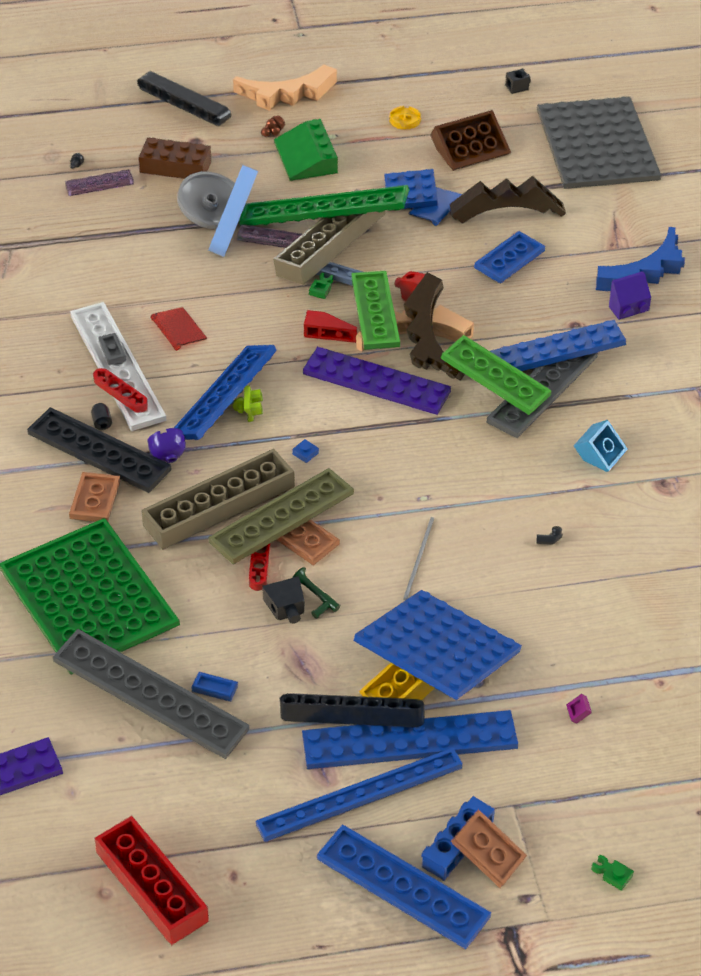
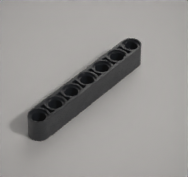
M148 71L137 80V85L142 91L213 125L220 126L231 118V111L228 107L152 71Z
M295 693L283 694L280 697L281 719L284 721L420 727L425 723L424 702L419 699Z

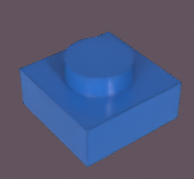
M305 439L292 449V454L307 463L319 454V448Z

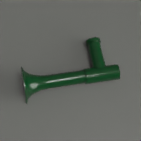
M305 567L300 568L293 575L292 578L299 576L300 583L306 586L323 602L322 605L311 612L315 619H318L329 608L334 612L339 610L340 605L307 578Z

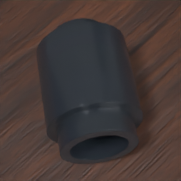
M104 403L93 405L91 415L94 427L98 430H106L111 427L112 418L108 406Z

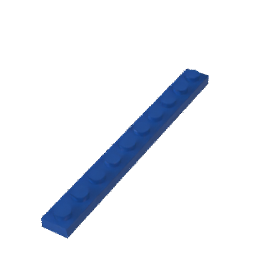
M450 748L256 820V827L264 842L462 769L463 763L454 748Z

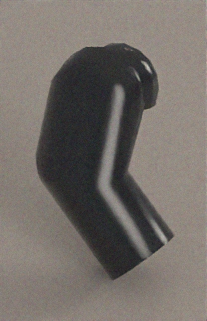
M554 526L549 535L537 534L536 544H555L563 536L562 528Z

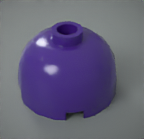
M177 428L166 429L167 432L162 434L160 431L155 432L147 439L148 448L152 456L167 463L177 461L184 453L186 447L183 431Z

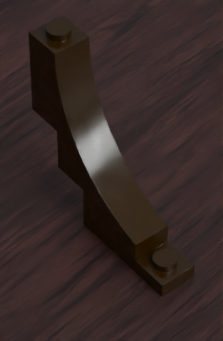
M531 176L518 187L506 178L491 190L479 181L449 204L451 216L462 224L478 214L506 207L529 208L542 213L550 209L560 217L566 214L563 202L534 176Z

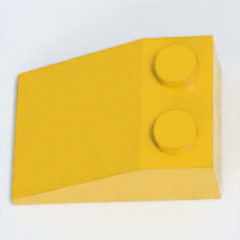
M390 663L366 684L359 693L363 697L422 700L435 688Z

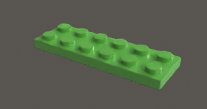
M387 272L351 273L364 350L400 347V338Z
M465 335L442 353V360L528 415L551 395L552 390Z

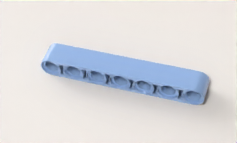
M242 165L208 251L223 257L225 256L257 176V170Z

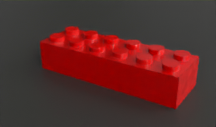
M133 816L128 817L94 838L96 853L171 946L209 922L208 906Z

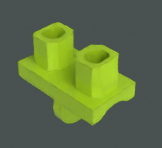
M250 385L245 386L244 398L239 397L233 402L234 410L238 411V413H243L244 411L247 413L248 422H253L255 415L263 414L261 389L251 391Z

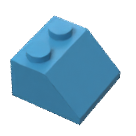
M608 420L592 424L574 444V448L583 461L606 472L610 471L628 450Z

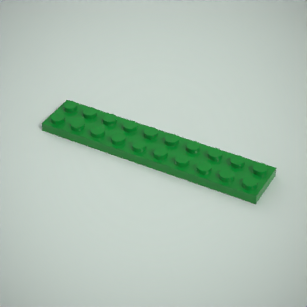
M408 185L246 203L239 218L240 227H252L260 224L268 225L270 223H285L287 221L299 222L305 219L316 220L323 217L333 218L341 215L367 214L368 212L380 213L386 210L398 211L405 207L409 188Z

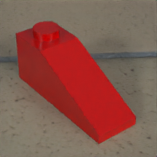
M307 310L304 321L305 338L356 343V326L326 312Z

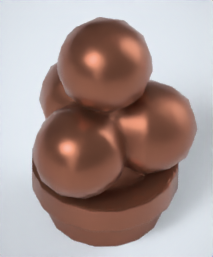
M279 115L268 119L265 127L261 130L262 136L268 137L270 133L277 136L285 126L284 119Z

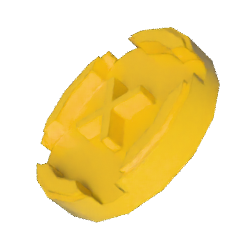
M399 106L391 110L389 122L398 129H412L420 124L421 113L414 107L409 106V108H405V106Z

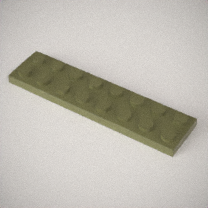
M328 468L209 536V543L234 565L354 494V488Z

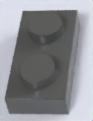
M116 333L98 337L108 365L126 361V355Z

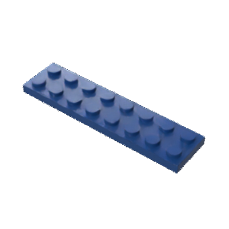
M611 320L579 329H572L563 333H556L543 338H536L527 342H520L511 346H504L490 350V352L520 371H525L625 346L626 338L616 321Z
M247 345L174 427L183 431L185 440H199L204 436L205 432L214 425V422L224 413L226 408L243 392L245 386L253 380V377L272 358L277 351L275 345Z
M343 824L317 854V860L464 949L468 948L491 918L490 911Z

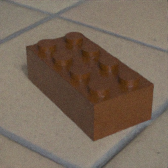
M147 137L138 157L140 173L185 179L197 172H208L211 164V146Z

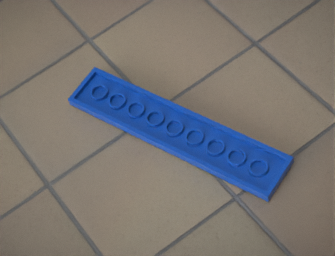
M511 710L425 718L424 725L420 727L351 725L302 730L307 770L420 759L450 748H454L457 755L518 749V740Z

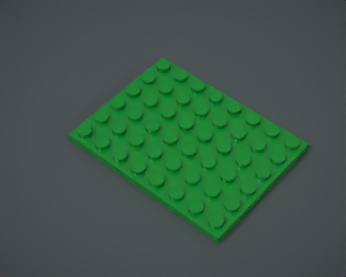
M105 518L0 562L1 572L56 653L77 629L118 652H123L180 626L178 617Z

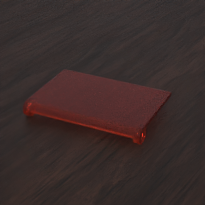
M183 307L154 313L150 316L176 351L180 349L181 345L207 339Z

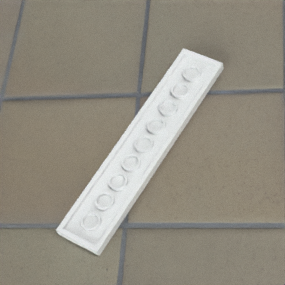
M101 302L70 311L71 318L98 369L105 368L147 397L148 408L141 413L134 412L114 398L130 430L134 431L166 421V415L105 303ZM116 333L126 355V361L108 365L98 337ZM117 384L110 385L112 388L119 386ZM124 393L122 396H126V397H127V396H130L131 394H130V393Z

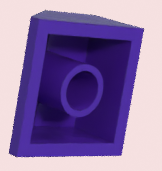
M643 271L612 280L609 308L618 320L650 310L651 294Z

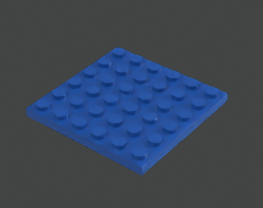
M420 590L357 632L353 640L455 700H458L517 655L522 647L513 639L507 638L498 633L497 630L489 628L479 620L471 618L464 614L463 611L453 608L445 601L439 600L423 590Z

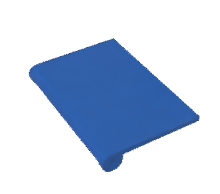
M436 187L438 206L413 208L409 215L430 220L434 226H437L451 211L449 204L462 194Z

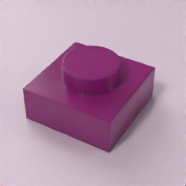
M580 694L566 704L570 719L576 724L592 713L588 698L584 694Z

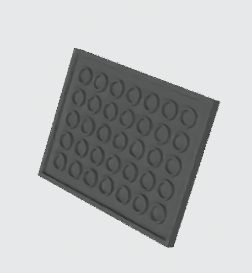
M623 96L618 98L537 104V111L564 189L661 180V172L631 97Z

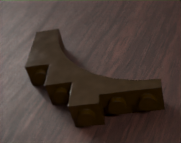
M427 272L404 303L406 315L413 319L407 328L408 337L412 342L416 343V346L410 353L411 361L417 368L422 367L427 370L431 365L435 370H442L450 378H456L461 381L465 374L441 359L444 351L435 338L432 321L437 299L444 287L442 279Z

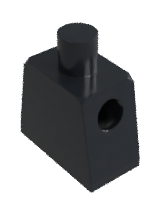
M299 576L262 586L263 600L277 620L288 618L292 624L300 621V615L305 610Z

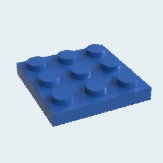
M434 169L384 174L385 187L408 185L409 193L404 209L438 206Z

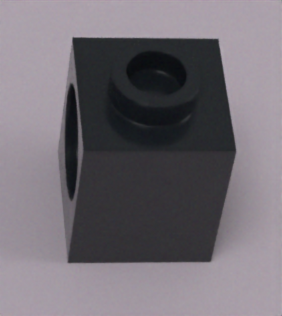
M524 69L506 72L505 86L511 94L529 90L531 77Z

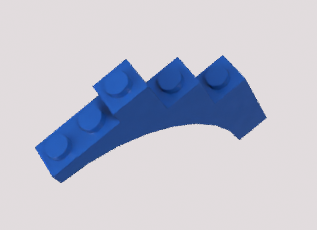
M668 227V233L663 244L648 257L624 265L598 266L596 290L611 291L612 280L642 271L645 273L647 283L659 284L660 277H663L664 273L680 274L681 267L684 268L685 257H682V250H678V235L675 234V227Z

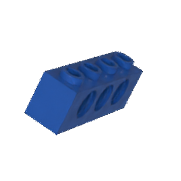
M474 796L468 802L465 801L460 807L459 813L455 817L452 816L444 831L438 832L433 844L423 850L421 855L423 858L422 868L445 881L465 856L451 843V840L478 809L493 823L495 809Z

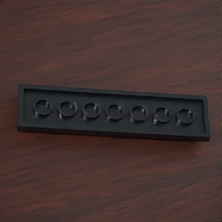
M51 407L27 429L28 435L108 474L120 476L121 480L148 493L171 471V464Z

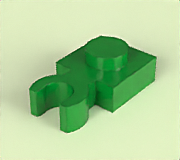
M322 272L320 280L315 279L309 288V295L325 299L331 290L333 275H330L329 278H324V273Z
M599 855L597 860L602 865H597L594 862L591 869L597 874L603 873V880L621 891L634 874V870L617 860H614L612 864L609 863L608 859L603 855Z

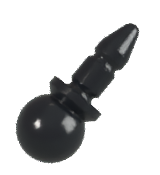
M81 153L72 155L70 168L75 169L84 163V156Z

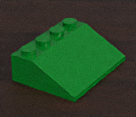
M321 119L305 121L274 139L290 181L338 173V157Z

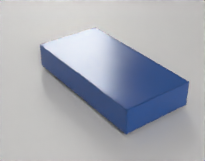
M198 672L191 688L192 692L231 702L237 690L238 682Z

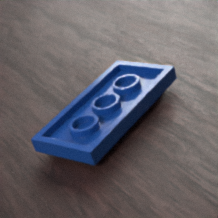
M518 231L476 261L474 268L501 284L545 251V246Z

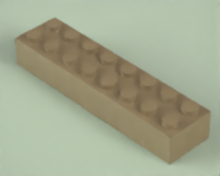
M368 212L367 214L359 213L350 216L341 215L333 218H321L273 259L276 276L304 285L381 219L386 212Z
M273 448L142 509L143 526L161 549L164 550L294 488V470Z

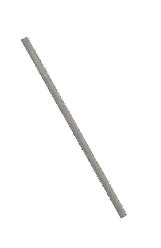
M434 517L430 518L403 600L408 598Z

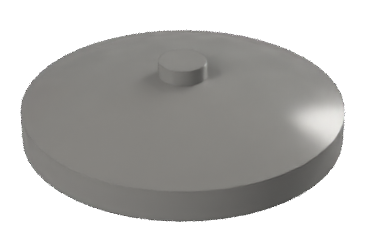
M214 172L191 174L180 185L177 194L178 205L183 214L193 223L205 228L217 229L235 183L229 178Z

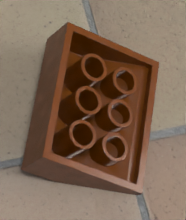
M493 110L435 126L430 134L436 150L452 171L511 154V150Z

